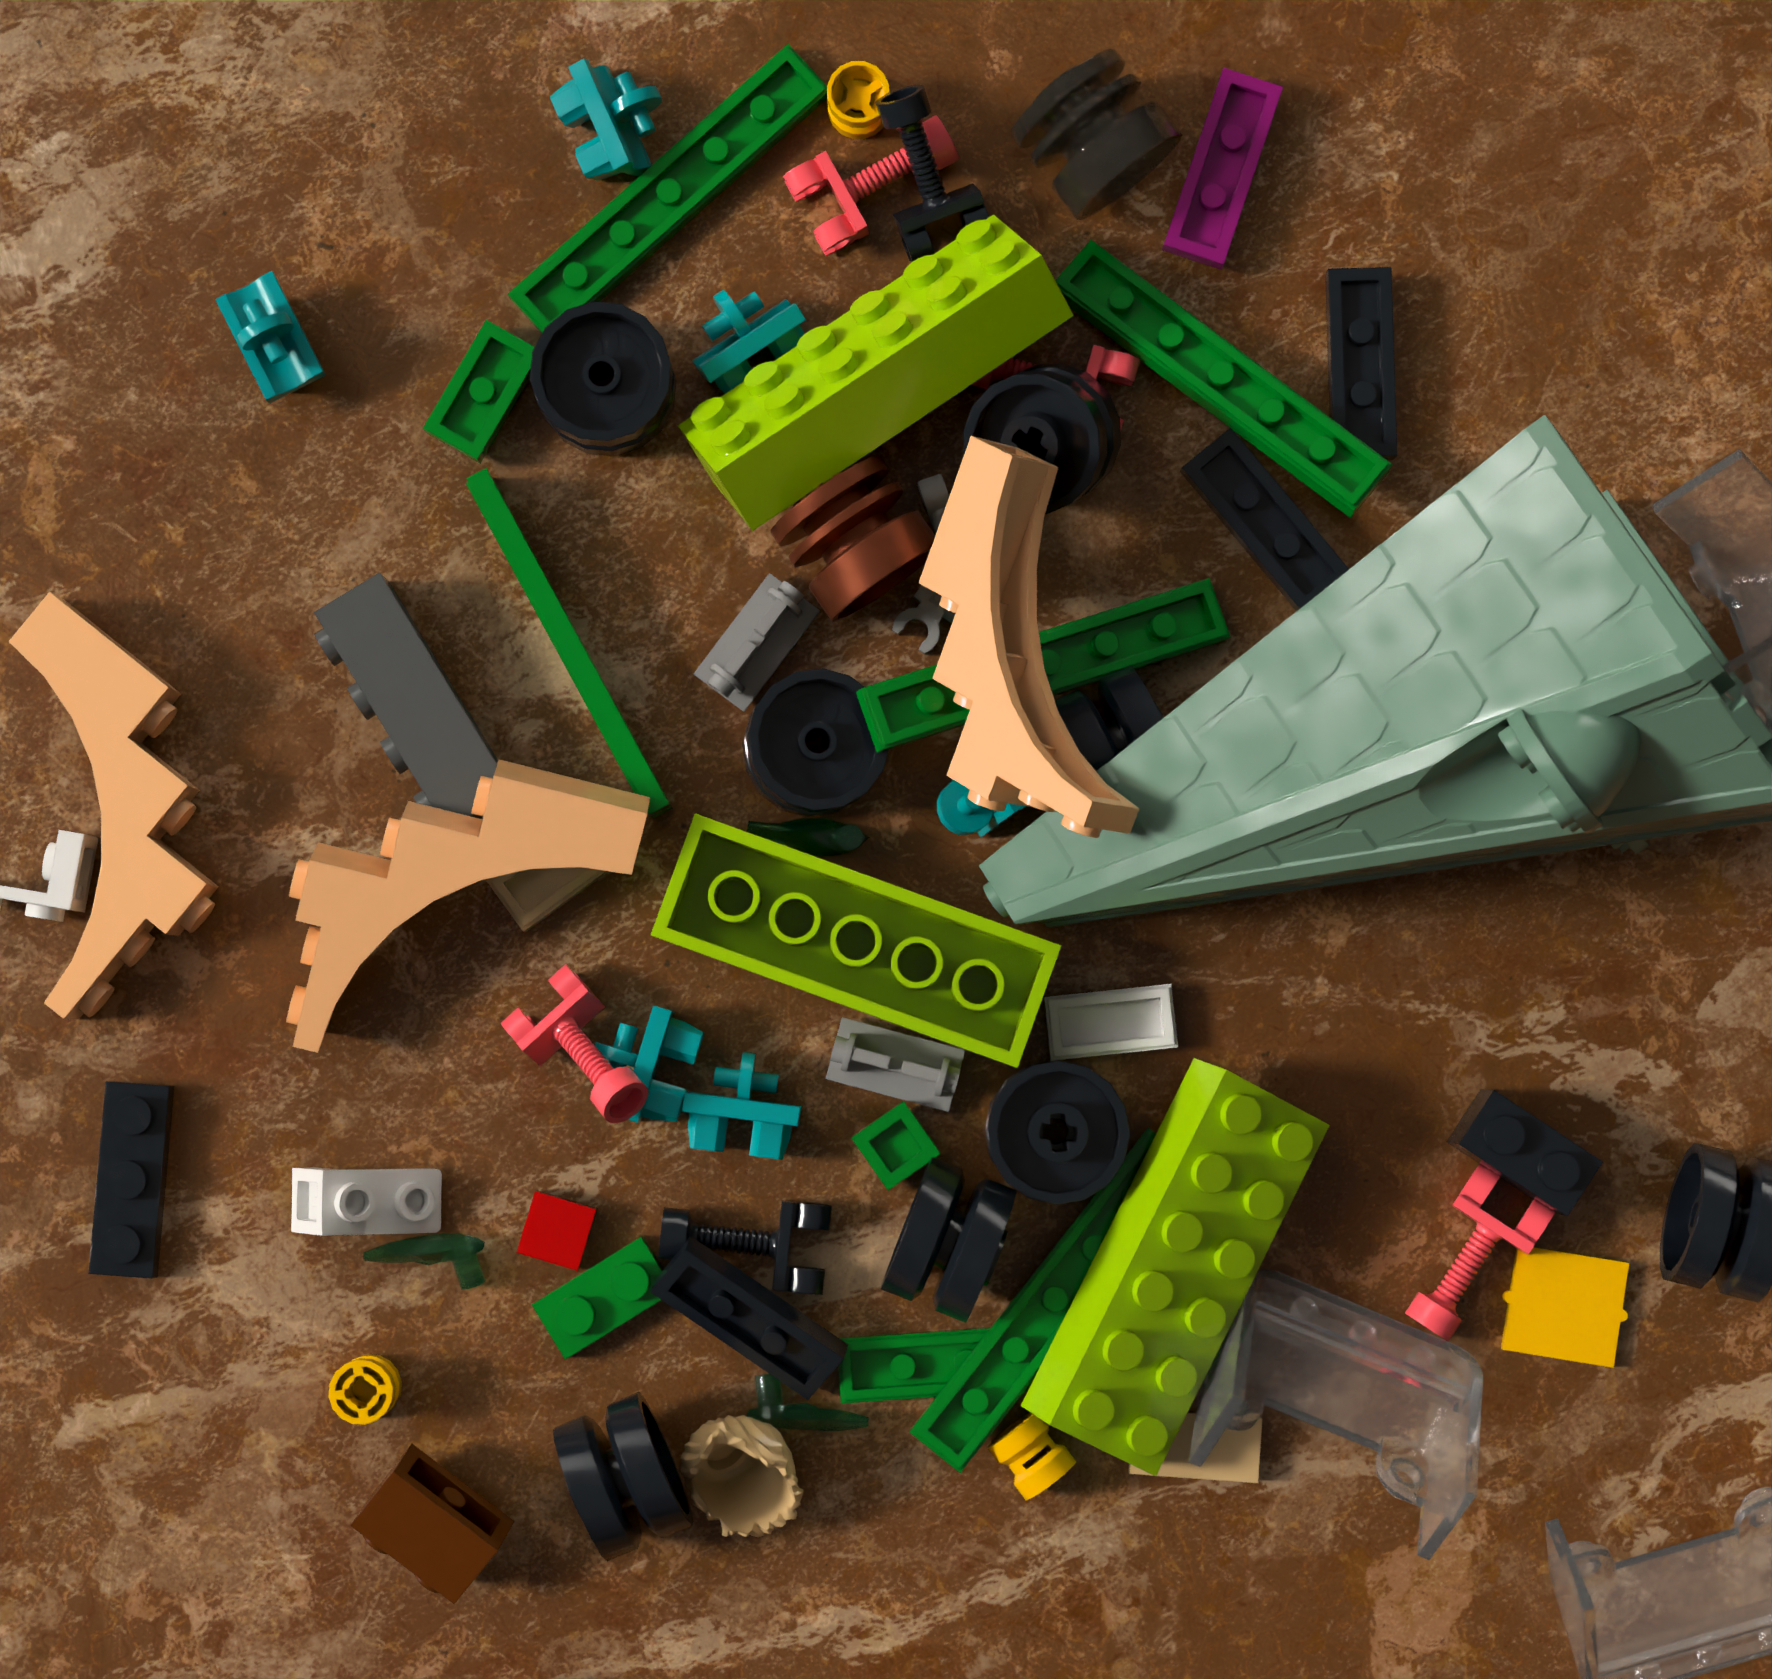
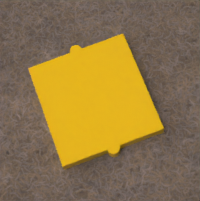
M1533 1247L1530 1253L1526 1255L1516 1248L1510 1290H1506L1502 1295L1503 1300L1508 1304L1501 1349L1614 1368L1620 1323L1628 1318L1627 1311L1623 1309L1629 1263Z

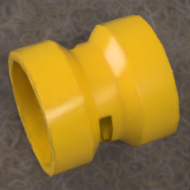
M851 61L841 65L831 75L827 85L828 116L833 127L841 135L851 139H866L876 135L883 128L875 102L880 97L889 93V83L885 74L876 65L866 61ZM851 109H853V110H855V111H862V112H861V113H856V112L851 111Z
M366 1354L352 1359L335 1372L329 1384L328 1397L332 1409L341 1419L351 1424L366 1425L377 1421L396 1406L401 1396L402 1380L398 1369L390 1360L380 1355Z
M1031 1412L1007 1427L987 1446V1449L998 1464L1008 1465L1015 1474L1014 1485L1025 1500L1035 1497L1050 1487L1076 1463V1460L1065 1445L1055 1444L1048 1435L1049 1424Z

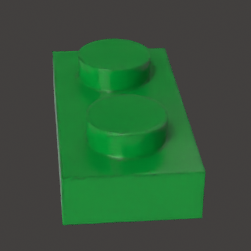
M486 320L422 428L425 433L481 464L530 380L532 351L535 347Z
M641 1236L533 1303L532 1306L566 1360L659 1302L661 1299L652 1294L651 1289L656 1278L664 1269L645 1238Z

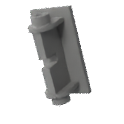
M769 573L694 672V675L745 712L819 614L820 610L803 598L804 595L786 581L782 583Z
M842 1017L825 1079L949 1112L965 1050Z

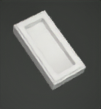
M1171 984L1043 997L1050 1061L1178 1047Z

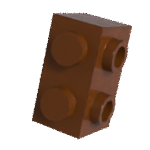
M411 1444L370 1495L350 1526L362 1534L365 1541L374 1550L390 1555L411 1571L418 1582L427 1590L440 1593L455 1604L497 1553L515 1521L415 1445Z

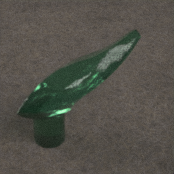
M800 818L782 823L748 821L747 832L812 856H836L850 853L870 838L855 825H847L825 818Z
M461 1233L430 1234L406 1238L368 1250L363 1255L365 1261L382 1263L417 1262L429 1266L440 1262L452 1261L461 1289H471L485 1282L477 1252L483 1250L485 1242L476 1237Z
M770 1374L755 1376L758 1408L749 1409L746 1417H752L761 1422L770 1423L774 1428L844 1431L869 1426V1417L847 1411L818 1408L807 1402L783 1405L781 1381Z

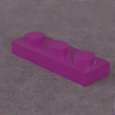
M1223 67L1162 248L1163 251L1222 270L1283 89L1282 86Z

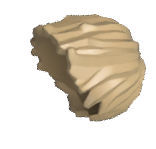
M728 1415L724 1419L708 1420L696 1432L691 1434L690 1441L684 1444L685 1452L680 1455V1471L683 1477H685L687 1488L691 1491L693 1505L705 1512L708 1521L720 1520L723 1536L727 1537L737 1533L744 1537L749 1535L760 1537L764 1533L771 1534L775 1527H783L786 1524V1520L796 1519L797 1511L795 1509L801 1505L803 1489L797 1485L798 1478L796 1477L792 1453L783 1440L781 1433L770 1423H764L745 1415L738 1417Z

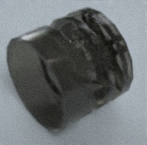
M1108 49L1098 53L1056 78L1036 97L1033 104L1020 116L1011 131L1012 138L1020 148H1029L1038 144L1031 153L1030 159L1036 168H1044L1066 158L1068 162L1053 180L1052 189L1076 220H1084L1098 213L1137 185L1174 150L1182 137V133L1157 102L1151 101L1127 112L1125 108L1139 91L1141 81L1135 74H1128L1117 79L1124 70L1126 62L1115 49Z

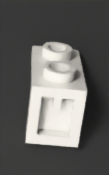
M59 830L56 843L50 842L48 844L43 859L42 876L44 880L49 881L47 893L0 885V911L2 900L7 899L27 903L24 915L63 922L65 909L85 913L98 838L86 834Z
M292 1168L291 1232L320 1236L437 1233L441 1229L442 1173L439 1169Z

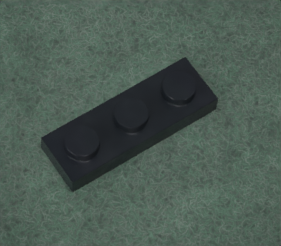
M1392 268L1328 269L1325 273L1329 417L1385 459L1394 460L1398 455Z
M1231 428L1181 468V474L1296 611L1349 570Z
M117 1081L105 1082L88 1274L149 1279L158 1277L174 1086Z
M693 1237L686 1241L659 1274L651 1289L652 1294L807 1400L810 1399L842 1362L848 1348V1344Z

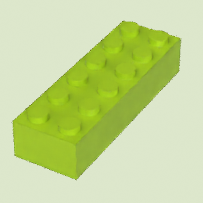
M993 214L986 220H977L965 226L957 234L956 240L935 254L922 256L911 262L905 268L902 276L881 290L871 291L860 296L854 301L848 312L827 326H819L805 333L799 339L796 347L775 361L764 362L754 367L747 373L742 383L721 397H713L700 403L692 411L691 416L677 426L713 483L749 528L754 531L812 492L819 484H824L833 478L834 475L842 472L1074 315L1042 255Z
M696 813L694 814L651 932V936L1014 1068L1019 1066L1062 946Z
M1194 1058L1039 1367L1021 1407L1050 1426L1156 1476L1330 1125L1226 1069Z

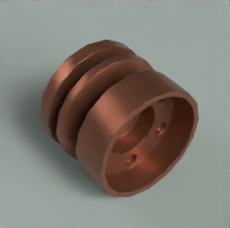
M880 455L870 457L852 467L846 468L824 484H819L812 492L795 502L794 506L770 530L780 547L790 545L808 536L789 555V560L794 568L813 563L821 558L824 559L827 565L809 584V589L833 623L843 620L863 609L925 565L935 538V534L919 511L901 515L891 521L885 513L903 495V488L898 482L889 483L870 493L889 473V468Z

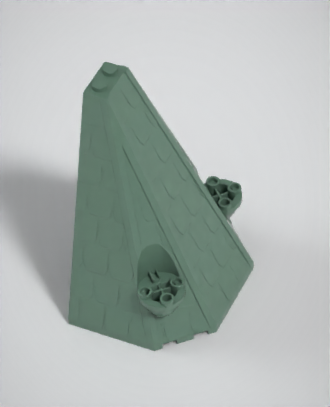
M1544 415L1521 431L1456 485L1096 771L1107 785L1139 808L1130 834L1102 830L1099 838L1084 836L1064 827L1061 824L1064 815L1061 813L1046 811L979 865L989 881L983 885V889L996 911L1005 918L1010 915L1015 924L1021 925L1036 922L1044 923L1046 927L1052 928L1611 845L1615 850L1619 848L1622 853L1631 848L1638 854L1651 845L1649 839L1771 822L1772 731L1764 723L1769 719L1760 704L1615 498L1608 490L1601 493L1556 427Z

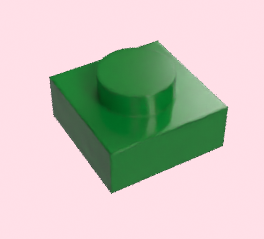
M904 1101L851 1137L888 1191L926 1165L931 1157L935 1158L940 1155V1152Z

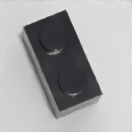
M1480 1089L1446 1141L1478 1164L1481 1163L1498 1174L1501 1179L1531 1199L1540 1201L1554 1210L1556 1214L1564 1216L1570 1214L1603 1163L1497 1091Z

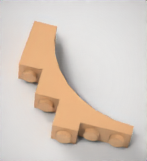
M971 436L919 580V584L942 596L939 603L942 608L956 613L932 679L955 691L953 701L962 707L970 709L946 776L970 789L967 796L970 801L991 810L1004 811L1008 803L1034 807L1048 812L1057 811L1064 815L1061 821L1064 827L1092 838H1099L1102 830L1130 834L1139 808L1107 785L1080 753L1058 712L1043 664L1037 624V563L1044 516L1058 467L1017 447Z
M49 592L9 640V643L45 677L72 717L92 765L101 810V867L92 913L71 963L44 1002L63 1019L79 1020L83 1014L92 1017L107 1002L114 991V987L109 982L125 963L129 967L134 966L150 949L155 937L149 932L154 926L167 935L179 936L184 929L189 933L194 932L212 912L215 903L209 898L218 889V886L160 840L166 832L171 836L176 834L188 822L196 810V806L191 801L200 791L142 744L148 735L156 738L168 727L177 713V708L173 704L181 693L68 602Z
M499 759L493 778L480 776L471 814L483 816V819L408 801L401 820L389 817L380 855L392 858L391 860L318 842L309 862L298 859L289 892V897L300 899L295 921L321 927L309 926L300 961L302 964L311 966L307 988L295 986L288 1010L286 1023L298 1025L293 1047L318 1053L335 1005L358 967L395 928L433 901L478 881L528 869L583 867L632 875L648 814L650 797Z

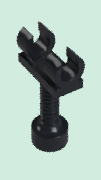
M911 85L894 90L880 97L875 102L883 127L886 129L895 128L901 133L900 137L903 139L902 143L905 145L904 149L907 151L906 155L909 157L908 161L911 163L910 166L913 169L912 172L915 175L914 178L917 181L916 184L923 199V203L893 214L909 261L912 262L922 256L935 254L925 228L926 224L957 212L959 213L963 228L974 221L989 218L981 191L973 183L949 193L944 192L945 188L942 186L943 182L940 180L941 176L938 174L939 170L936 168L937 164L934 162L935 158L932 156L933 152L930 150L931 147L928 144L929 141L922 126L923 118L931 113V107L923 85Z
M781 1200L779 1228L771 1233L765 1231L764 1234L762 1230L757 1232L755 1229H752L750 1232V1229L744 1231L743 1228L737 1230L736 1227H733L731 1230V1227L725 1229L724 1226L718 1228L717 1225H714L712 1228L711 1225L706 1227L705 1224H701L699 1227V1224L691 1219L690 1210L664 1207L658 1258L672 1260L686 1241L693 1237L707 1248H711L712 1251L717 1249L718 1252L724 1250V1252L728 1253L730 1250L731 1253L736 1251L737 1254H741L743 1251V1254L747 1255L749 1252L750 1255H754L756 1253V1256H760L761 1253L762 1256L768 1254L769 1257L775 1260L772 1290L823 1295L825 1269L787 1265L791 1227L829 1230L832 1206Z

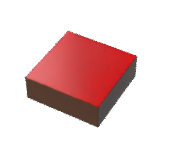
M536 1190L516 1253L579 1271L598 1208Z

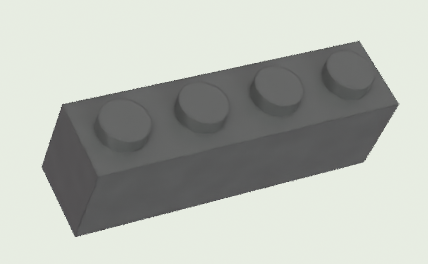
M379 572L315 611L314 614L323 629L314 633L334 666L344 661L356 682L347 687L363 716L369 720L377 715L389 735L380 741V744L399 774L409 769L422 791L413 796L415 802L481 819L483 816L471 814L480 776L493 778L498 759L394 588Z

